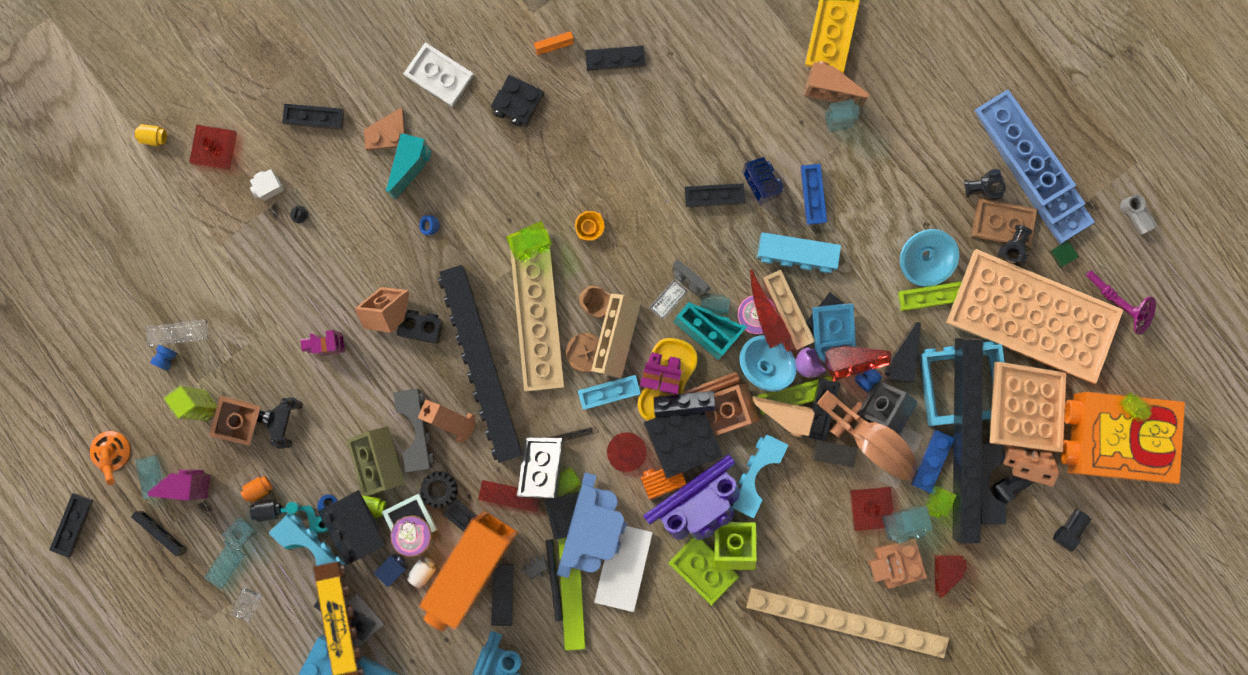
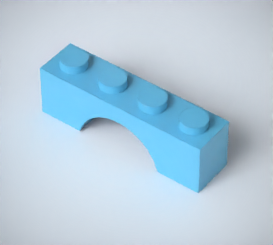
M767 434L763 438L759 437L755 446L758 450L755 456L751 455L747 462L749 469L746 474L742 473L738 484L741 485L739 488L740 497L735 503L731 504L733 509L752 518L755 517L762 502L755 489V478L758 471L767 464L780 463L788 447V444Z
M288 513L269 532L282 547L293 544L307 547L315 556L316 566L341 561V565H346L340 556L336 557L331 552L332 549L327 543H321L316 538L317 534L312 529H306L301 524L302 520L296 514Z

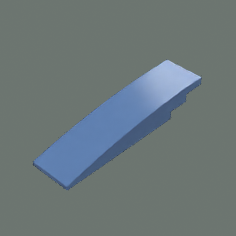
M1009 90L1004 91L974 110L1005 163L1034 208L1038 209L1037 212L1059 244H1062L1095 223L1084 207L1086 203L1074 188L1076 184Z

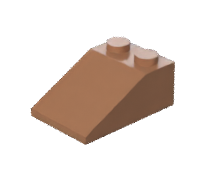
M818 61L817 63L814 62L810 69L804 96L862 108L868 99L869 93L834 66H829L827 62Z
M739 384L714 393L716 411L705 412L715 436L760 422L748 384Z

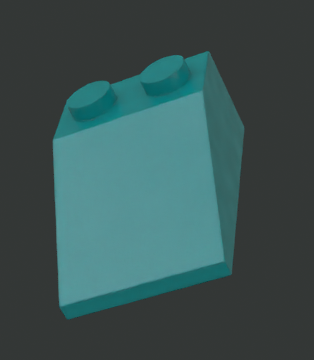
M401 133L386 187V192L393 199H397L423 170L426 161H430L432 150H430L425 139Z

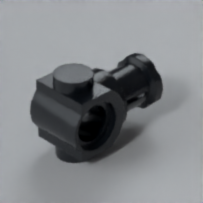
M998 169L990 170L984 176H981V180H964L966 198L970 197V195L981 193L983 196H988L991 199L1004 197L1006 185L1003 175Z
M1015 225L1016 231L1012 240H1008L1005 246L1001 245L997 256L1001 260L1020 267V265L1025 266L1029 255L1025 254L1027 250L1025 244L1033 231L1026 226ZM1015 252L1019 257L1010 259L1008 253Z

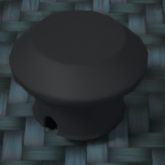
M296 206L291 210L290 217L294 222L302 223L307 219L308 212L305 207Z

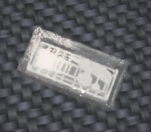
M674 278L648 308L664 321L688 294L689 290Z

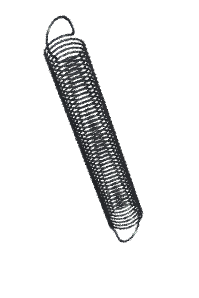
M593 427L575 430L572 432H568L569 434L558 435L548 438H556L567 435L593 431ZM587 433V434H581V435L563 437L562 439H564V440H566V439H573V438H578V437H583V436L592 435V434H595V433Z

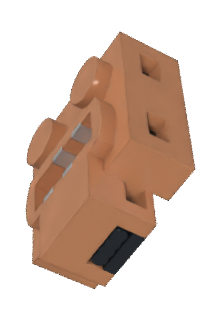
M1005 445L1003 463L1013 467V476L1054 486L1059 471L1053 453Z
M912 537L874 548L876 559L867 561L873 581L883 580L884 586L887 589L927 578L916 539Z

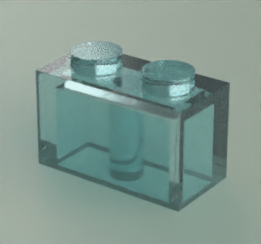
M854 99L829 105L824 114L828 132L852 128L858 116H860L859 107L857 104L855 105Z
M915 506L882 516L888 540H895L896 543L906 542L908 537L914 536V538L925 536L927 531L933 530L927 506Z

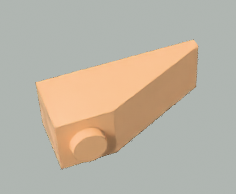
M756 396L752 397V401L756 406L788 430L791 435L796 437H802V435L809 436L814 412L811 408Z

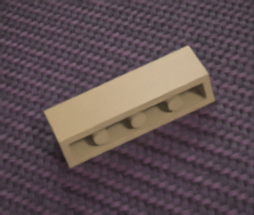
M611 294L591 371L610 377L622 378L641 301L625 295Z

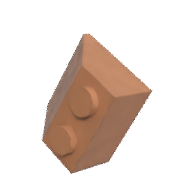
M380 287L355 308L363 329L388 333L395 331L404 321L409 291Z
M224 395L220 396L209 436L250 446L261 406Z

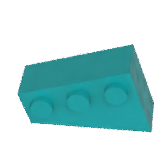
M690 302L686 304L673 321L674 324L717 360L724 355L747 327Z

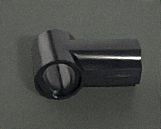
M1012 475L1009 478L998 481L992 488L1001 502L1007 504L1018 497V493L1035 482Z
M1075 509L1065 525L1055 532L1053 540L1069 552H1072L1081 541L1080 536L1092 519L1086 513Z

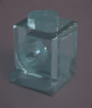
M239 517L222 536L225 538L224 543L230 549L236 548L240 550L257 531L243 518ZM237 532H242L243 536L241 539L236 538Z

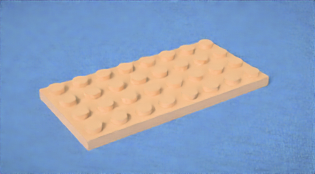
M976 249L973 251L946 324L987 341H993L997 345L1002 344L1004 348L1096 384L1123 309Z

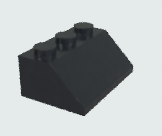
M359 490L318 511L346 565L387 544Z

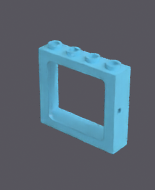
M991 341L983 343V355L989 358L993 386L994 362H1004L1002 344L995 345ZM955 346L944 347V351L936 352V348L923 350L924 354L918 355L928 426L954 423V415L939 416L937 414L930 364L932 361L955 359ZM992 410L982 411V420L991 419Z

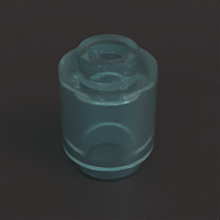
M706 293V297H702V308L710 310L717 315L728 314L730 298Z

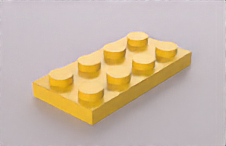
M819 0L804 66L812 67L814 62L823 61L844 73L860 0Z

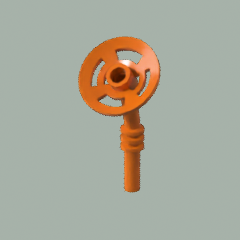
M106 431L99 434L93 440L90 447V457L92 462L104 472L107 485H113L115 483L113 471L120 469L127 463L131 448L124 435L115 431ZM107 436V441L103 442L100 446L96 445L99 440ZM115 438L121 441L124 449H121L120 444L114 440ZM95 453H97L99 461L96 459ZM118 455L122 456V459L113 465L112 460Z

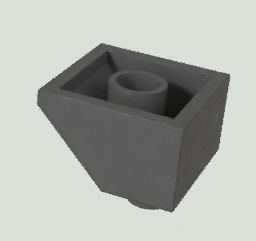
M879 381L873 385L857 415L870 423L876 422L885 425L900 435L918 402L908 393Z

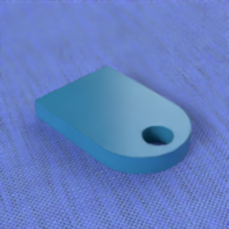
M853 304L812 307L814 343L818 357L829 365L846 363L853 356L856 348ZM834 350H839L841 353L837 360H832L831 358Z

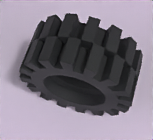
M444 472L429 474L420 485L422 500L432 508H443L450 505L456 499V494H458V485L455 479L450 474ZM436 482L444 483L447 488L446 494L441 498L435 497L431 491L433 484Z

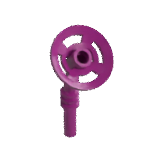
M1092 270L1085 275L1101 290V294H1104L1108 301L1111 300L1132 315V318H1134V332L1136 334L1142 335L1149 328L1156 310V300L1154 297L1148 296L1139 307L1134 308L1119 297L1117 292L1110 285H1106Z

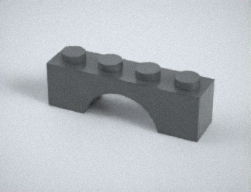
M420 389L393 392L396 413L407 416L415 427V439L412 445L402 452L405 472L431 469L432 464H434L433 452L429 451L431 435L430 432L426 431L425 425L428 423L418 418L425 402L424 393H420Z

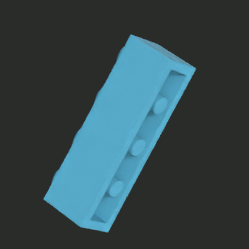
M762 232L757 259H761V262L766 264H773L774 261L781 262L780 265L785 267L799 265L800 269L803 270L818 268L822 273H832V271L838 269L841 245Z

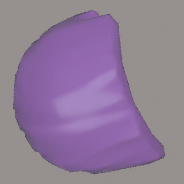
M805 348L797 355L795 366L802 376L814 378L826 372L814 349Z

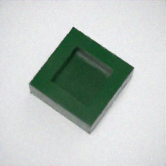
M1069 240L1049 251L1059 268L1079 257Z

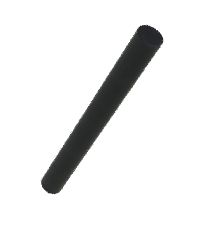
M553 539L545 540L555 621H562L563 613L558 575H556L557 566Z

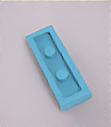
M636 375L578 390L583 410L641 394Z

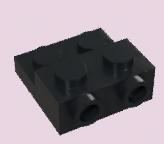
M508 75L491 105V110L494 111L493 114L501 119L504 117L510 119V122L515 126L521 127L523 125L527 127L544 95V91Z

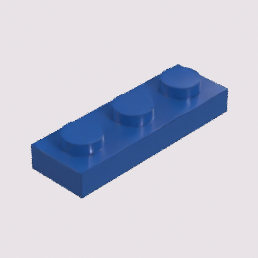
M821 164L800 166L806 225L827 223Z
M934 430L911 485L928 493L932 492L954 437Z

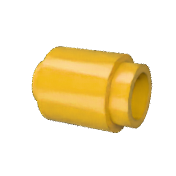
M140 124L135 130V139L138 140L139 144L160 146L166 143L167 131L160 126Z

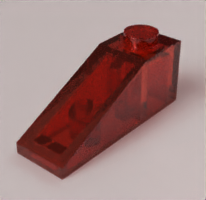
M852 346L833 347L825 351V364L832 380L836 381L889 365L892 354L888 350Z

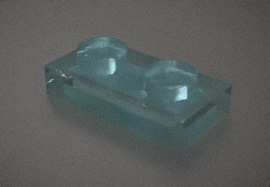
M157 455L135 460L143 499L153 498L147 496L148 491L163 480Z
M226 544L204 579L219 589H223L245 554L232 545Z

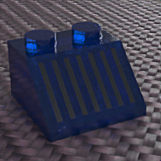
M765 157L746 162L742 169V174L760 206L780 196L783 192L781 180L775 178L773 165L770 161H766Z

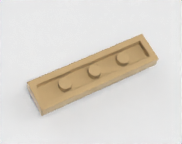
M779 270L763 277L762 280L795 350L815 342L782 271Z

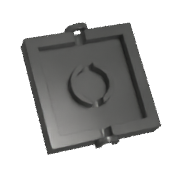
M676 260L673 263V277L680 283L683 281L689 285L688 289L693 294L703 296L704 293L710 290L711 287L680 260Z

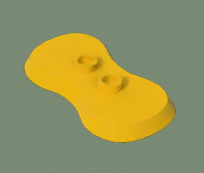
M676 338L662 339L655 345L652 352L662 355L660 365L668 367L670 357L681 359L680 370L682 372L678 394H684L686 382L697 366V352L686 341ZM663 373L660 376L658 390L644 388L639 396L638 410L641 417L646 421L655 418L653 397L674 395L659 391Z

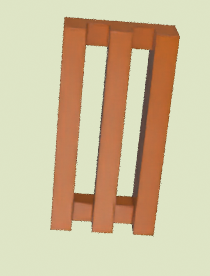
M569 31L535 42L536 54L538 56L574 44L572 32Z

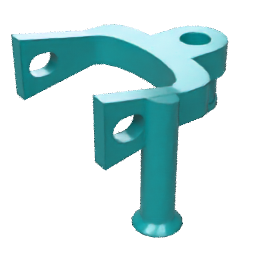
M289 502L286 508L281 509V513L288 512L289 514H294L300 510L305 511L309 519L310 529L317 534L316 538H318V533L328 531L326 527L321 526V517H316L315 510L310 505L301 506L300 503ZM293 544L284 547V549L299 548L305 546Z

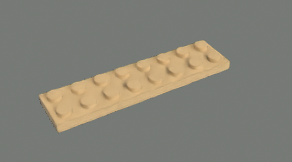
M539 230L510 233L509 243L524 392L564 388L549 231Z

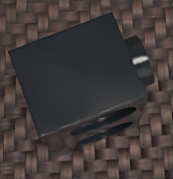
M408 309L407 313H405L404 321L398 326L397 336L439 344L443 320L438 319L439 315L427 313V316L419 315V311ZM410 319L415 320V327L413 329H407L406 323ZM429 323H434L435 330L432 333H427L425 330L426 325Z

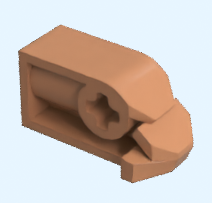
M425 400L418 415L419 419L457 435L456 441L461 443L472 435L475 428V415L468 413L465 417L429 400Z

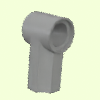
M1133 195L1123 199L1120 208L1124 214L1130 217L1139 234L1142 235L1155 228L1157 224L1145 207V199L1141 195ZM1131 201L1135 203V209L1131 207Z

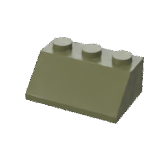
M388 426L370 430L347 439L362 495L370 496L405 484Z

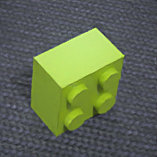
M729 522L715 531V570H756V523Z

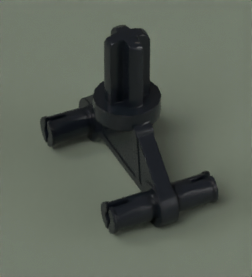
M294 397L282 398L281 401L283 402H280L281 404L276 408L268 411L260 410L257 422L263 423L267 427L273 441H270V444L278 449L290 448L292 446L289 445L292 444V441L284 437L291 410L301 409L302 406L299 405H303L301 401Z

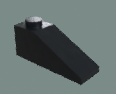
M916 322L911 326L889 359V363H886L884 375H887V380L913 383L915 381L921 322Z

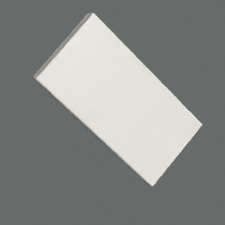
M626 526L624 534L620 533L618 540L621 542L619 553H615L609 560H604L594 603L634 612L653 532Z

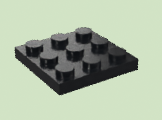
M705 412L656 417L643 423L666 479L723 457Z

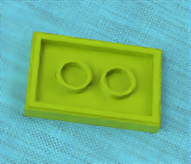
M693 537L668 562L711 606L740 577L734 570H715V552L703 540H696Z

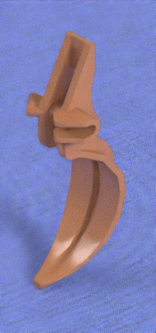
M828 390L817 404L836 421L830 432L839 439L846 431L856 440L863 453L880 468L901 480H912L916 475L917 462L907 443L889 427L876 422L868 423L856 413L862 407L861 402L857 403L850 410ZM836 405L846 413L843 419L832 411ZM852 420L858 424L855 429L849 425Z

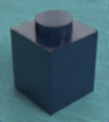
M393 554L374 574L387 587H390L408 569L406 566L407 562L400 555L396 556Z

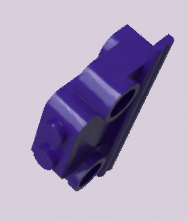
M728 454L644 514V518L649 525L661 519L666 530L678 540L686 538L689 533L696 540L710 537L718 528L727 525L734 516V510L730 504L735 503L739 499L740 491L735 480L726 471L736 463Z

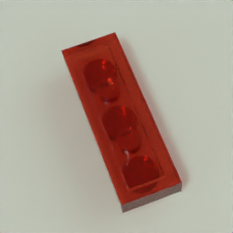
M482 480L478 500L534 512L538 511L540 499L517 497L518 487Z

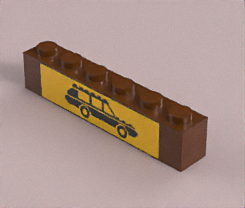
M341 561L313 566L332 675H365L364 668H360L359 659L362 658L360 647H356L355 639L358 638L356 626H352L351 618H354L352 605L349 606L348 604L350 590L349 586L345 585L344 577H346L345 565H341Z

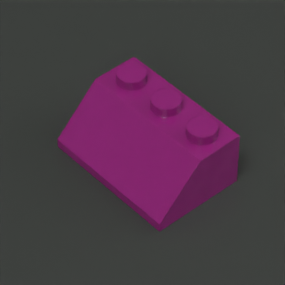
M179 469L178 473L169 474L148 491L147 496L179 500L207 499L210 475L204 474V470Z

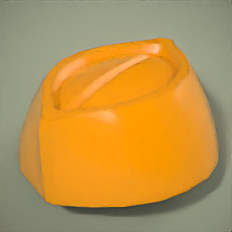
M593 211L581 213L575 222V230L580 241L597 239L602 235L605 228L601 214Z

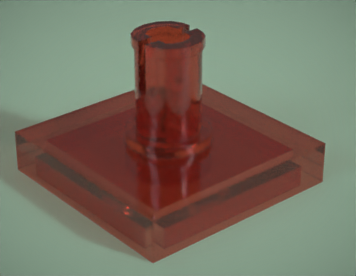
M196 124L189 163L230 170L237 132L235 130Z
M891 487L850 490L854 531L895 527Z

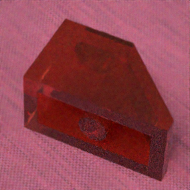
M934 554L936 596L944 597L964 577L967 565L962 555Z

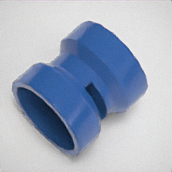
M158 344L157 353L152 357L150 363L169 371L171 361L176 357L177 352Z
M867 365L864 368V372L858 374L854 380L868 393L875 383L882 380V376L871 365Z

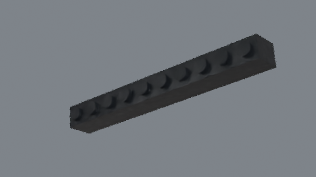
M463 265L440 271L441 277L438 278L440 288L445 289L447 296H444L446 307H450L452 315L449 316L452 326L457 328L456 340L458 345H462L464 350L461 356L464 364H468L470 372H467L470 384L474 383L476 391H473L476 403L480 402L482 410H479L482 422L486 421L488 427L485 430L488 441L492 440L494 448L491 449L493 459H498V463L521 457L523 453Z
M955 338L952 539L960 544L980 543L983 339Z

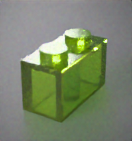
M542 220L505 236L516 261L524 262L532 258V254L536 252L542 254L550 250V246H552Z

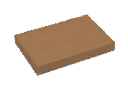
M978 198L971 237L1007 244L1008 240H1012L1016 231L1015 225H1023L1033 231L1025 244L1027 248H1031L1038 209Z

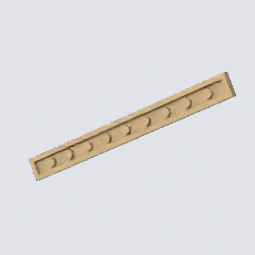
M752 587L750 588L746 608L941 658L945 657L949 639L948 637Z

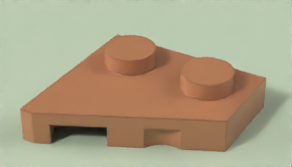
M403 109L394 111L364 129L366 150L398 147L401 133L405 134Z

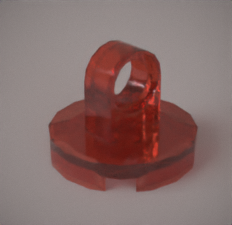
M630 432L614 436L607 447V458L610 464L616 470L622 472H632L638 469L644 463L647 455L643 440Z

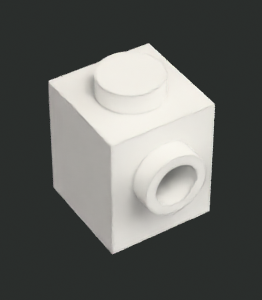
M271 169L255 174L254 178L250 180L252 184L250 189L253 195L263 201L284 191L277 174Z

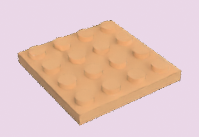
M994 362L990 443L1062 453L1066 373L1004 362Z

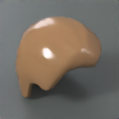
M590 285L580 294V307L590 316L603 318L606 315L611 294L607 293L602 287Z

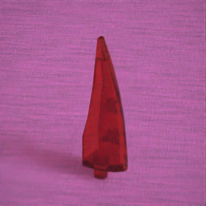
M750 270L754 305L769 348L772 349L783 344L786 352L793 350L794 348L790 341L792 337L783 319L765 296L753 270Z

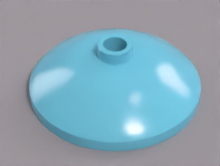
M928 229L916 233L905 243L900 254V268L904 276L913 284L924 287L944 282L953 274L959 262L957 243L948 233L938 229Z
M756 336L748 340L742 347L740 352L742 371L746 378L756 387L770 392L781 391L787 388L796 376L795 358L790 349L780 340L771 336Z

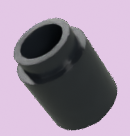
M276 499L251 504V519L258 522L278 519L279 515L282 514L281 503H278Z

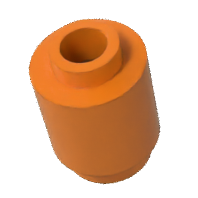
M265 475L263 477L259 476L242 486L243 491H241V495L246 502L254 503L268 495L273 487Z

